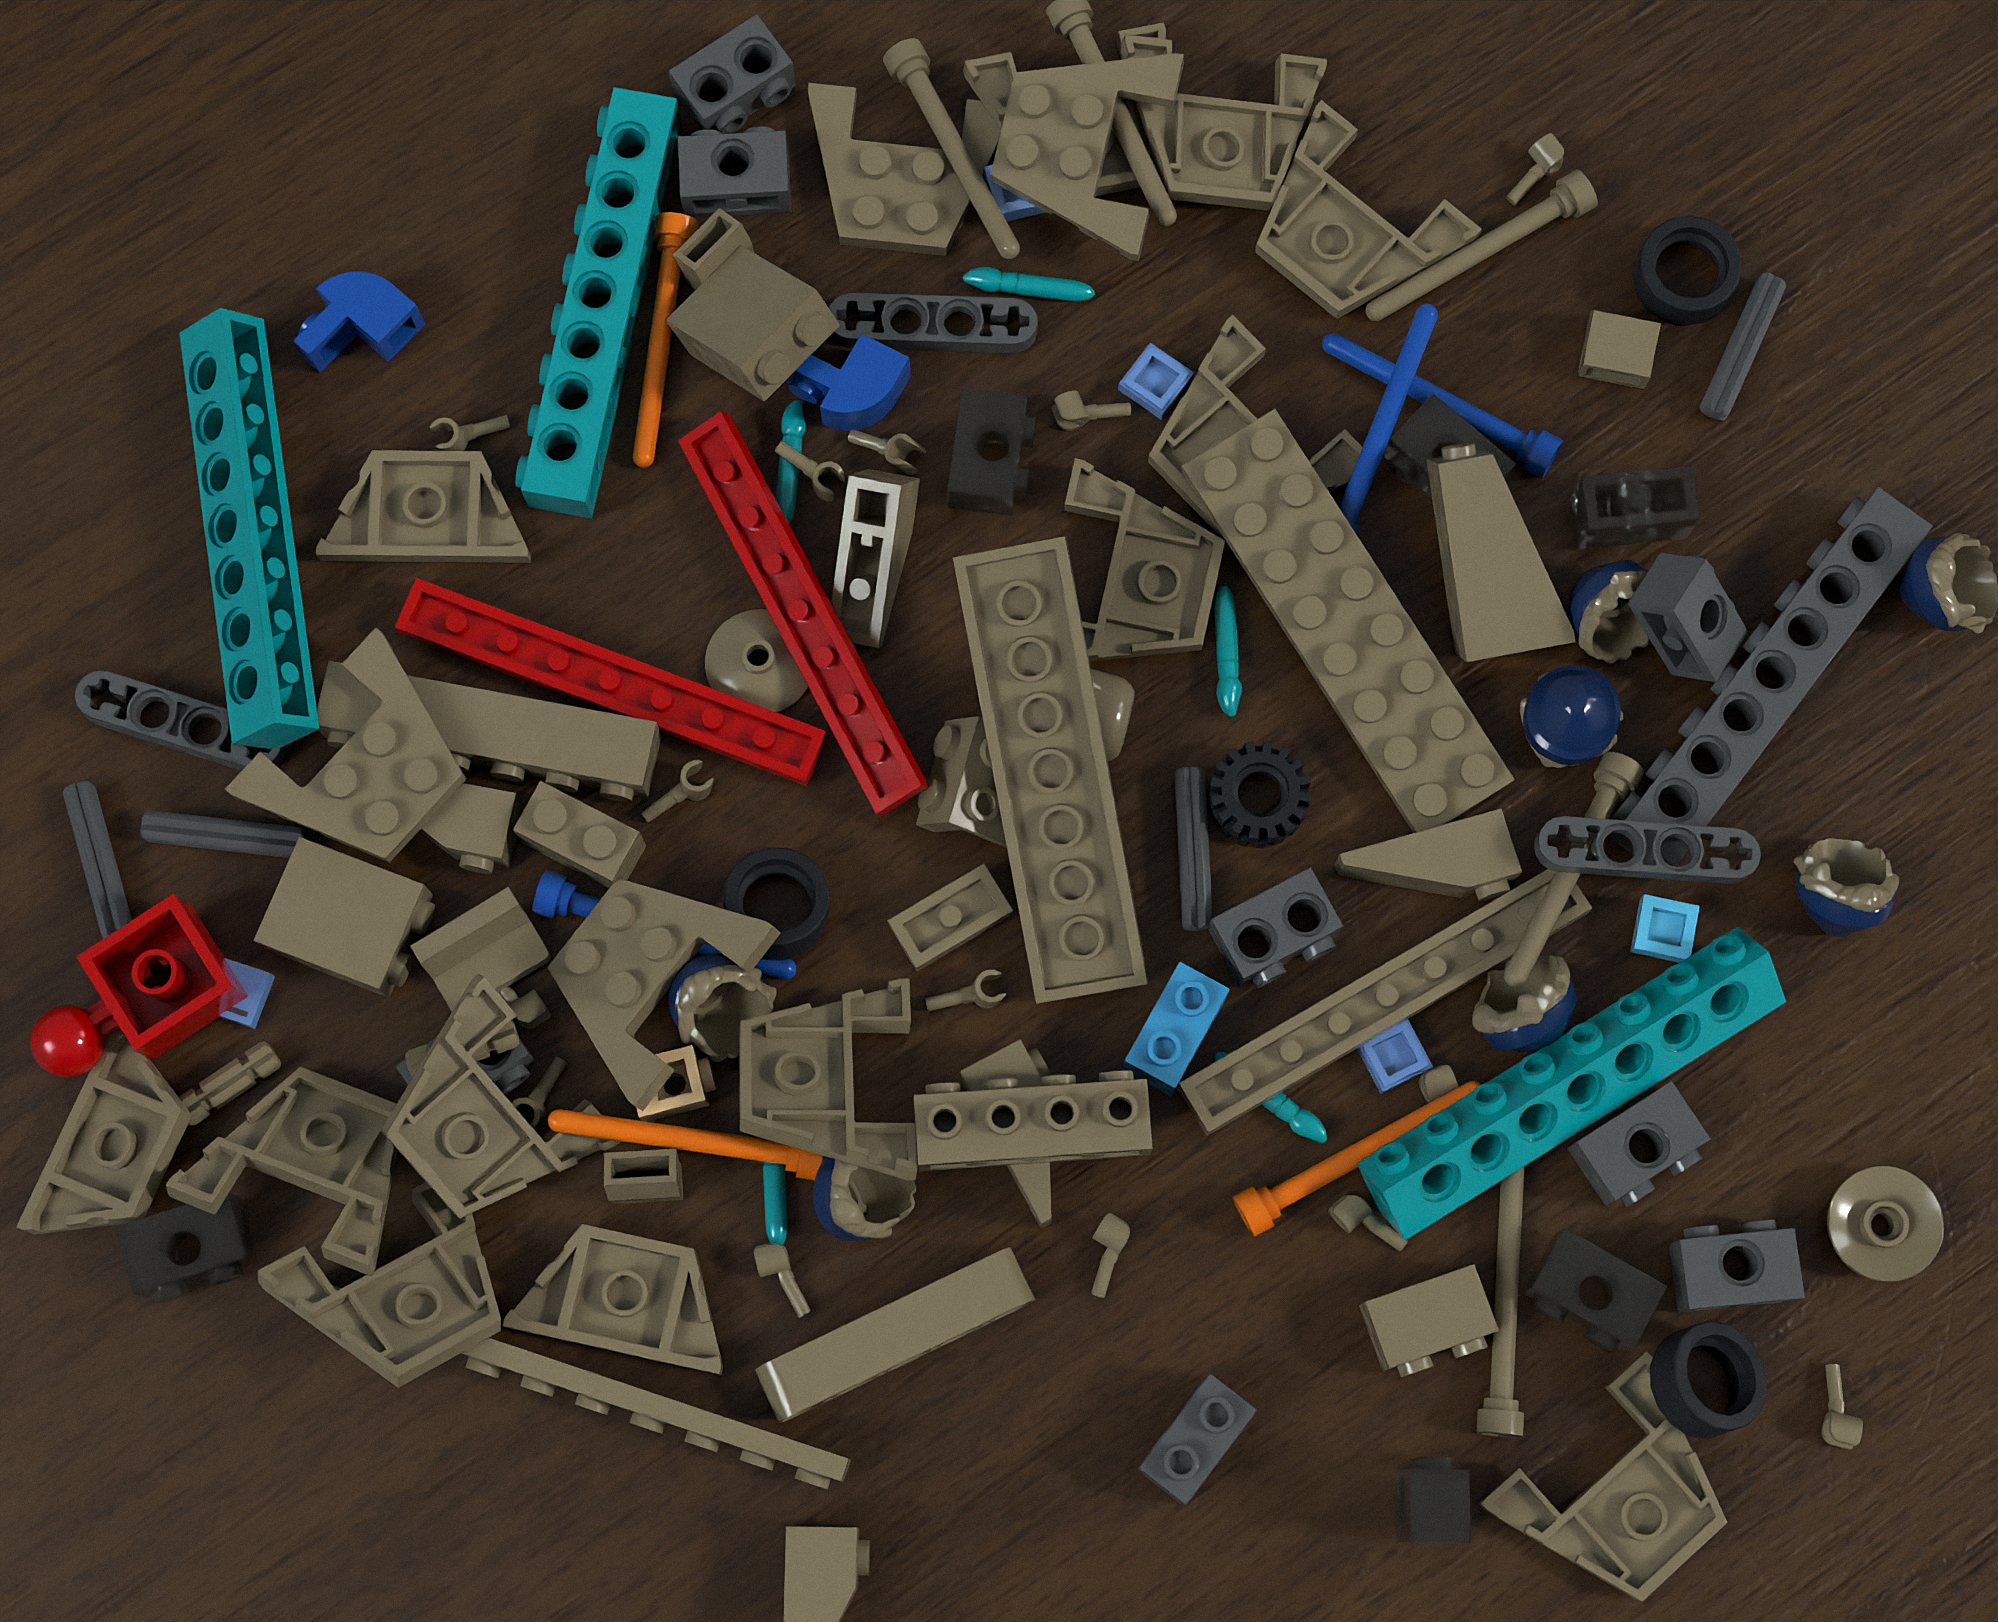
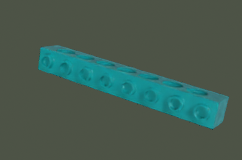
M613 87L610 105H602L597 121V136L602 138L598 155L591 154L588 159L585 183L586 186L590 187L587 204L580 203L578 205L574 221V234L579 236L575 254H567L563 267V285L568 286L564 304L556 303L552 314L551 334L556 336L552 354H544L540 366L539 384L545 386L540 405H532L528 418L527 433L528 436L533 437L529 456L521 455L516 471V487L521 488L523 497L530 508L591 519L593 517L655 242L653 234L656 215L660 214L682 122L677 98ZM630 146H639L644 149L641 154L634 158L620 156V153ZM618 195H628L633 198L628 205L621 208H614L608 205L610 200ZM607 244H617L622 247L615 256L609 258L596 255L598 250ZM603 293L610 296L609 301L602 307L591 308L585 305L587 299L594 294ZM593 343L599 346L598 351L589 358L581 359L573 356L575 350L583 344ZM580 393L588 396L585 404L578 409L569 410L562 407L563 401L569 395ZM571 444L576 447L575 453L567 460L556 461L550 458L551 452L559 445Z
M219 308L181 331L179 335L232 744L272 749L283 747L318 730L319 722L264 319Z
M1736 927L1727 934L1716 938L1711 944L1687 959L1671 966L1664 973L1637 990L1621 997L1616 1003L1587 1021L1576 1025L1551 1045L1526 1056L1521 1062L1487 1083L1478 1086L1468 1095L1439 1113L1431 1115L1424 1122L1392 1142L1381 1146L1376 1152L1356 1163L1378 1211L1404 1240L1409 1239L1786 1003V999L1769 952L1740 928Z

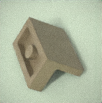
M509 887L410 946L422 967L435 982L452 1012L469 983L477 974L484 976L493 988L499 992L501 989L512 985L551 960V954Z

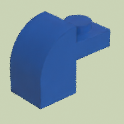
M346 272L329 278L316 288L326 308L322 312L313 313L303 322L298 332L299 336L294 340V343L304 360L321 373L357 335L389 362L425 326V322L417 305L388 280L368 272Z
M861 333L841 370L810 355L785 382L789 384V390L802 400L816 404L818 400L823 401L820 405V411L824 426L845 431L859 430L877 423L892 410L911 377L910 357Z

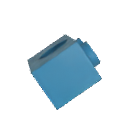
M1179 962L1127 1055L1122 1070L1133 1071L1134 1077L1147 1079L1148 1085L1172 1097L1225 1002L1230 989Z

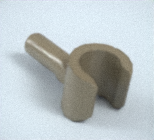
M1552 133L1543 136L1530 147L1528 153L1536 162V165L1529 169L1528 173L1506 196V199L1511 204L1516 206L1544 175L1549 176L1561 168L1564 148Z
M1076 390L1058 395L1054 400L1055 405L1051 407L1058 425L1065 431L1078 429L1089 420H1096L1097 418L1131 416V404L1129 402L1084 406Z
M507 415L459 426L452 419L444 417L438 418L430 426V430L435 435H443L454 431L453 438L449 442L435 446L439 451H464L467 448L468 441L477 439L476 437L510 428Z
M852 429L848 435L849 442L878 451V453L885 455L889 463L907 475H914L918 472L915 467L905 462L907 454L913 450L926 453L923 446L906 434H897L888 440Z
M782 440L774 450V452L813 479V489L820 499L825 501L835 500V494L819 482L825 476H834L845 484L843 469L837 463L829 461L818 464Z
M693 760L683 766L679 784L641 811L648 823L686 798L692 801H700L710 794L713 778L701 786H693L687 781L688 777L700 771L703 764L702 761Z
M985 970L977 976L970 986L925 998L928 1012L961 1003L975 1002L982 1008H992L998 1005L1006 993L995 997L986 996L982 992L980 984L983 981L998 979L1001 973L996 970Z
M510 986L498 992L517 1015L515 1018L525 1029H533L551 1017V1013L535 989L521 998L518 997Z
M555 1056L529 1097L518 1098L512 1102V1105L518 1112H520V1109L525 1104L533 1108L534 1119L530 1126L534 1130L540 1128L545 1123L547 1111L544 1103L549 1096L550 1090L567 1065L566 1061Z
M1439 1065L1423 1072L1419 1079V1088L1428 1103L1458 1087L1455 1075L1449 1065Z
M1344 1195L1328 1210L1330 1216L1347 1233H1350L1362 1222L1368 1230L1398 1251H1402L1408 1242L1395 1230L1380 1221L1372 1213L1366 1201L1359 1196Z
M1111 1213L1104 1217L1092 1239L1107 1247L1101 1258L1091 1291L1092 1295L1105 1298L1114 1264L1117 1262L1120 1252L1130 1237L1128 1224Z
M776 1243L756 1246L754 1256L760 1278L778 1273L780 1284L798 1318L809 1313L811 1310L794 1279L795 1276L791 1270L786 1247Z
M1828 1364L1825 1365L1829 1402L1828 1412L1822 1425V1437L1830 1445L1852 1449L1853 1446H1857L1861 1441L1863 1420L1862 1418L1844 1414L1845 1402L1843 1400L1840 1365Z

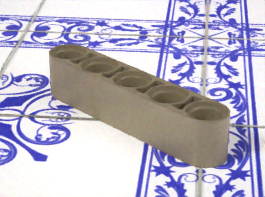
M1011 1247L795 1348L755 1369V1372L778 1423H782L1009 1315L1036 1299Z

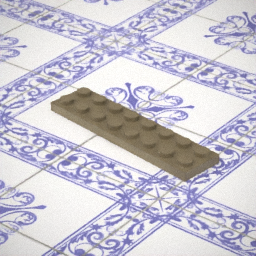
M1276 409L1268 412L1181 467V472L1413 833L1450 822L1515 780Z
M1064 536L953 557L1036 1004L1148 984V977L1067 539Z

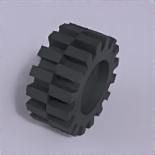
M1254 741L1244 743L1243 748L1238 751L1236 748L1230 750L1223 761L1220 760L1216 766L1209 786L1208 806L1212 808L1211 817L1214 823H1220L1222 826L1221 832L1227 838L1233 835L1238 838L1237 844L1245 847L1247 842L1255 843V848H1265L1266 844L1273 842L1275 846L1282 843L1289 834L1292 836L1303 821L1311 800V793H1309L1311 781L1309 774L1304 775L1302 771L1304 767L1299 757L1294 761L1289 756L1291 750L1282 746L1281 750L1272 748L1273 742L1263 741L1262 746H1254ZM1253 775H1264L1275 781L1281 793V801L1278 807L1272 812L1262 815L1247 811L1241 805L1238 798V787L1243 780Z

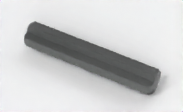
M1764 272L1756 280L1700 405V411L1704 415L1718 421H1724L1730 414L1786 289V282L1781 277Z
M1182 767L1176 770L1174 776L1182 927L1188 931H1204L1209 929L1210 921L1213 918L1205 771L1201 767Z
M81 781L66 786L63 790V796L102 937L105 938L132 921L96 787L89 781Z
M153 810L144 813L140 828L141 837L150 843L290 858L299 837L308 840V832L302 827Z

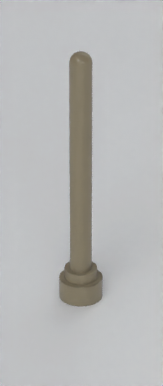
M1088 0L1053 1L1047 7L1046 14L1054 31L1062 34L1064 39L1072 41L1082 64L1105 62L1090 31L1093 26L1091 21L1093 11ZM1119 98L1112 128L1156 221L1162 226H1170L1176 221V210L1123 99Z
M911 38L898 42L885 53L883 63L893 81L901 83L905 88H910L1000 255L1005 259L1015 258L1020 251V245L928 78L930 74V58L918 39Z
M1578 169L1558 179L1556 187L1550 190L1549 198L1370 301L1365 309L1367 317L1372 321H1380L1560 215L1563 218H1568L1571 215L1578 218L1594 209L1598 205V200L1590 181Z
M1616 752L1605 753L1594 772V779L1596 781L1594 788L1597 793L1584 818L1609 819L1617 802H1623L1626 796H1629L1632 791H1636L1644 775L1643 768L1626 755ZM1588 831L1589 838L1585 843L1571 842L1563 858L1572 848H1589L1585 857L1588 860L1591 855V845L1595 833ZM1556 871L1505 970L1504 979L1509 986L1517 988L1526 982L1581 873Z
M1524 1167L1501 1180L1494 1303V1319L1499 1331L1493 1333L1490 1398H1484L1483 1409H1477L1476 1433L1486 1436L1523 1437L1524 1413L1518 1411L1519 1401L1513 1400Z

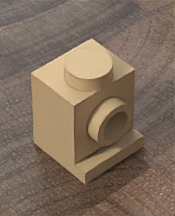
M693 1045L655 1054L675 1070L668 1079L673 1076H681L685 1079L686 1086L681 1094L670 1095L666 1092L665 1082L644 1111L636 1107L641 1121L655 1122V1120L710 1106L707 1092L715 1091L717 1087L709 1057L698 1059L697 1051Z

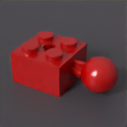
M173 893L76 956L102 999L87 1009L76 1005H61L46 1011L33 1026L30 1036V1048L35 1061L46 1072L63 1078L76 1077L87 1073L99 1062L105 1049L106 1036L121 1028L134 1051L154 1060L220 1017V1014L247 998L248 995L193 906ZM164 968H168L171 970L170 979L161 987L159 984L163 981L160 972Z

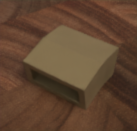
M719 208L673 256L682 270L684 281L696 290L740 245L753 253L754 250L743 225Z
M1596 310L1591 311L1578 376L1644 389L1651 378L1661 323Z
M659 1149L604 1153V1188L608 1201L611 1204L683 1200L682 1164L679 1162L677 1150ZM669 1173V1175L619 1178V1175Z

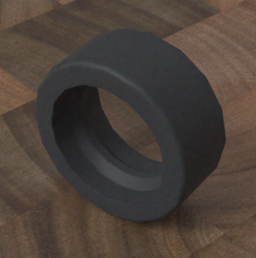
M1689 215L1671 218L1653 229L1636 257L1632 278L1636 295L1648 312L1664 322L1687 326L1704 323L1721 312L1739 284L1742 262L1739 248L1727 230L1710 219ZM1686 244L1695 246L1707 253L1718 269L1717 284L1712 291L1703 297L1688 298L1678 296L1665 288L1655 271L1657 258L1665 248L1670 245Z
M767 847L747 854L733 866L724 884L723 909L745 915L743 897L748 887L755 881L767 877H784L798 883L806 891L809 898V912L799 926L786 931H779L780 935L761 958L763 960L785 961L804 954L820 940L828 923L830 888L823 871L807 855L790 848Z
M1706 1321L1668 1335L1656 1347L1650 1364V1388L1658 1409L1672 1426L1688 1436L1709 1439L1748 1426L1758 1416L1767 1395L1766 1371L1759 1352L1743 1333L1726 1323ZM1694 1347H1701L1714 1355L1724 1369L1729 1383V1400L1724 1412L1717 1414L1708 1409L1692 1391L1687 1377V1360L1691 1349Z

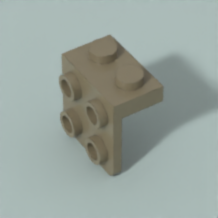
M975 716L947 720L934 741L933 753L935 758L929 779L927 780L930 787L919 794L918 805L920 811L916 825L932 832L963 830L1007 848L983 718Z

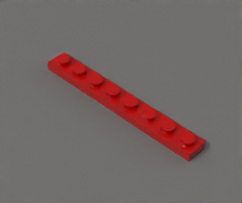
M723 411L718 412L680 438L678 442L876 814L886 815L930 786L731 415Z
M418 578L414 581L394 627L399 634L609 713L655 721L662 733L806 787L827 738L825 730Z

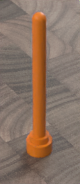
M660 213L656 215L653 239L658 242L657 250L662 254L633 449V461L641 468L649 467L655 457L672 329L666 322V319L676 309L681 268L673 254L698 230L699 224L695 218L681 213Z
M1469 1081L1270 1190L1266 1186L1258 1190L1251 1186L1234 1195L1232 1199L1253 1237H1256L1274 1227L1273 1220L1282 1216L1281 1209L1357 1169L1356 1163L1376 1152L1381 1146L1392 1142L1418 1126L1431 1115L1439 1113L1468 1095L1481 1084L1477 1081Z
M562 1109L552 1111L548 1117V1125L555 1132L784 1164L785 1171L796 1172L795 1178L814 1180L823 1159V1155L758 1137Z

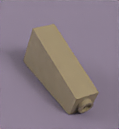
M1461 443L1442 447V457L1427 459L1455 655L1466 662L1574 643V630L1494 455L1483 450L1476 451L1475 443Z

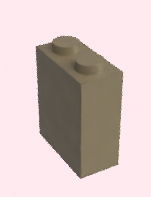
M741 245L666 319L668 325L691 356L764 402L840 326L815 288Z
M299 837L254 941L266 951L390 998L394 986L401 987L409 975L413 956L408 953L416 935H424L430 926L435 912V904L431 903L433 894L422 883Z

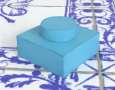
M1644 894L1639 900L1630 952L1678 963L1687 959L1692 953L1700 906Z

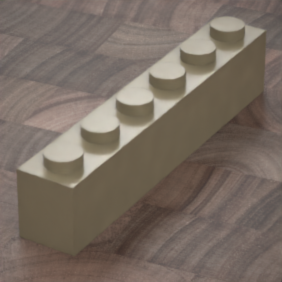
M328 661L317 707L318 731L324 738H328V745L341 749L381 706L382 701L341 665L342 663ZM407 675L462 772H468L470 765L489 768L491 769V776L511 782H523L524 775L545 779L546 784L564 792H577L578 786L600 789L599 795L601 797L617 802L630 803L633 796L648 798L662 737L657 722Z

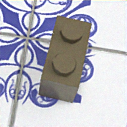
M542 781L539 782L513 829L522 844L607 888H610L617 878L628 880L647 846L639 831Z
M1475 1264L1371 1299L1359 1305L1382 1371L1397 1367L1400 1377L1433 1367L1430 1355L1449 1348L1452 1349L1455 1359L1485 1349L1488 1346L1484 1336L1499 1331Z

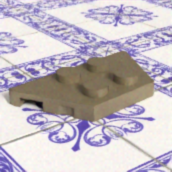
M372 450L359 472L360 478L357 485L348 491L338 510L341 514L325 540L321 538L316 546V556L320 561L531 563V554L481 451Z
M121 1028L106 1036L103 1055L99 1062L90 1070L16 1228L36 1235L142 1222L192 1114L151 1060L134 1051Z
M582 1224L564 1245V1250L535 1280L536 1284L514 1310L511 1309L505 1316L502 1325L505 1328L721 1375L723 1370V1363L696 1250Z

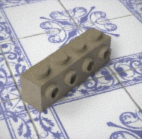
M1133 1071L1104 1072L1099 1074V1082L1076 1084L1075 1075H1052L1042 1077L1041 1086L1018 1088L1017 1079H994L983 1082L984 1090L960 1092L959 1083H936L925 1086L926 1094L914 1095L919 1171L1147 1156L1151 1154L1153 1149L1147 1079L1134 1080Z

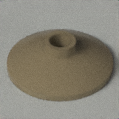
M767 609L749 610L731 617L716 630L708 644L705 655V671L712 689L781 713L794 706L809 688ZM761 649L766 651L769 657L765 664L754 666L749 663V655L754 650Z
M1875 1166L1851 1175L1838 1187L1828 1209L1827 1227L1833 1248L1850 1269L1868 1279L1881 1282H1895L1913 1277L1923 1271L1934 1260L1942 1244L1944 1219L1936 1196L1920 1178L1900 1168ZM1875 1215L1884 1217L1888 1222L1889 1230L1885 1236L1875 1234L1871 1228V1221Z

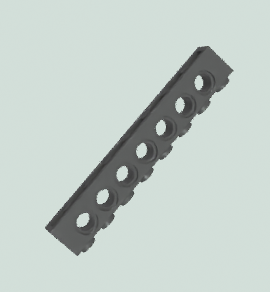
M1880 487L1875 490L1866 502L1857 496L1837 521L1845 530L1836 542L1833 543L1825 537L1805 563L1813 569V572L1802 585L1793 579L1773 605L1781 611V614L1770 627L1761 621L1743 644L1742 648L1750 653V655L1739 669L1729 663L1718 681L1714 682L1709 690L1718 695L1707 711L1697 705L1677 731L1686 738L1677 751L1673 754L1665 748L1645 773L1647 777L1653 780L1642 797L1632 791L1612 818L1626 821L1707 826L1933 525ZM1858 543L1866 546L1873 555V562H1864L1858 559L1853 553L1852 544ZM1820 585H1830L1836 588L1842 597V604H1833L1825 600L1820 592ZM1797 626L1804 629L1810 637V646H1800L1794 643L1788 634V627ZM1766 668L1771 670L1778 678L1779 688L1770 689L1763 686L1756 677V669ZM1725 710L1739 712L1746 720L1747 731L1731 729L1724 720L1723 712ZM1701 752L1708 755L1714 762L1715 773L1703 774L1697 771L1691 762V753ZM1660 795H1671L1678 799L1683 809L1682 817L1674 818L1664 814L1659 807L1658 797ZM1618 833L1610 837L1633 855L1634 848L1629 838ZM1675 837L1663 840L1660 847L1661 856L1664 861L1674 867L1678 865L1689 850L1688 845L1683 840Z

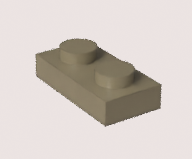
M982 864L887 921L915 970L919 971L1012 916L1013 910L985 864Z

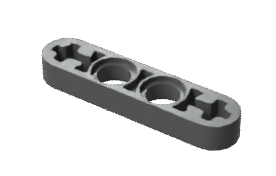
M847 293L835 298L829 306L830 311L840 324L831 336L837 343L849 348L854 347L862 333L894 350L1019 353L1030 348L1036 339L1038 331V320L1035 310L1029 303L1017 298ZM851 310L858 311L859 319L863 320L857 323L856 330L853 331L846 330L845 322L841 321L847 318L848 311ZM875 310H883L881 315L883 333H875ZM899 311H913L920 317L921 325L917 331L904 335L893 330L890 322L892 317ZM955 312L969 314L975 321L973 330L965 336L950 334L944 327L945 320L949 315ZM983 313L991 314L990 336H982L984 331ZM1014 315L1019 316L1020 325L1024 327H1020L1018 336H1009L1007 327L997 325L1007 324L1008 317Z
M99 670L91 672L83 677L76 686V705L86 718L96 725L240 771L252 760V755L245 746L232 744L228 709L109 671ZM109 687V691L117 700L128 703L127 712L125 713L120 706L104 702L100 709L97 710V706L92 701L91 696L93 693L103 694L106 688ZM156 701L167 704L170 712L164 724L156 728H147L141 725L140 716L145 706ZM205 718H214L220 721L222 729L217 740L206 745L193 741L192 731L197 722ZM231 746V752L226 753ZM286 747L272 748L269 754L261 753L279 768L285 759Z
M1570 816L1555 817L1546 822L1537 834L1534 843L1535 855L1540 863L1549 870L1557 872L1722 884L1739 883L1746 879L1758 867L1761 858L1760 846L1756 839L1747 831L1737 828ZM1558 831L1566 832L1565 837L1567 841L1585 843L1589 838L1588 831L1594 832L1595 836L1591 845L1593 861L1585 859L1589 848H1572L1565 858L1558 857L1557 848L1548 846L1547 841L1553 840ZM1618 833L1629 838L1634 848L1632 859L1624 863H1617L1609 859L1603 848L1604 839L1607 836ZM1673 837L1683 840L1690 849L1691 856L1688 864L1682 867H1674L1666 863L1660 852L1663 840ZM1702 840L1708 841L1705 852L1715 853L1722 852L1729 846V843L1735 844L1736 853L1745 855L1746 860L1740 862L1735 870L1729 869V861L1727 859L1710 857L1705 862L1706 869H1701L1699 866L1704 853Z

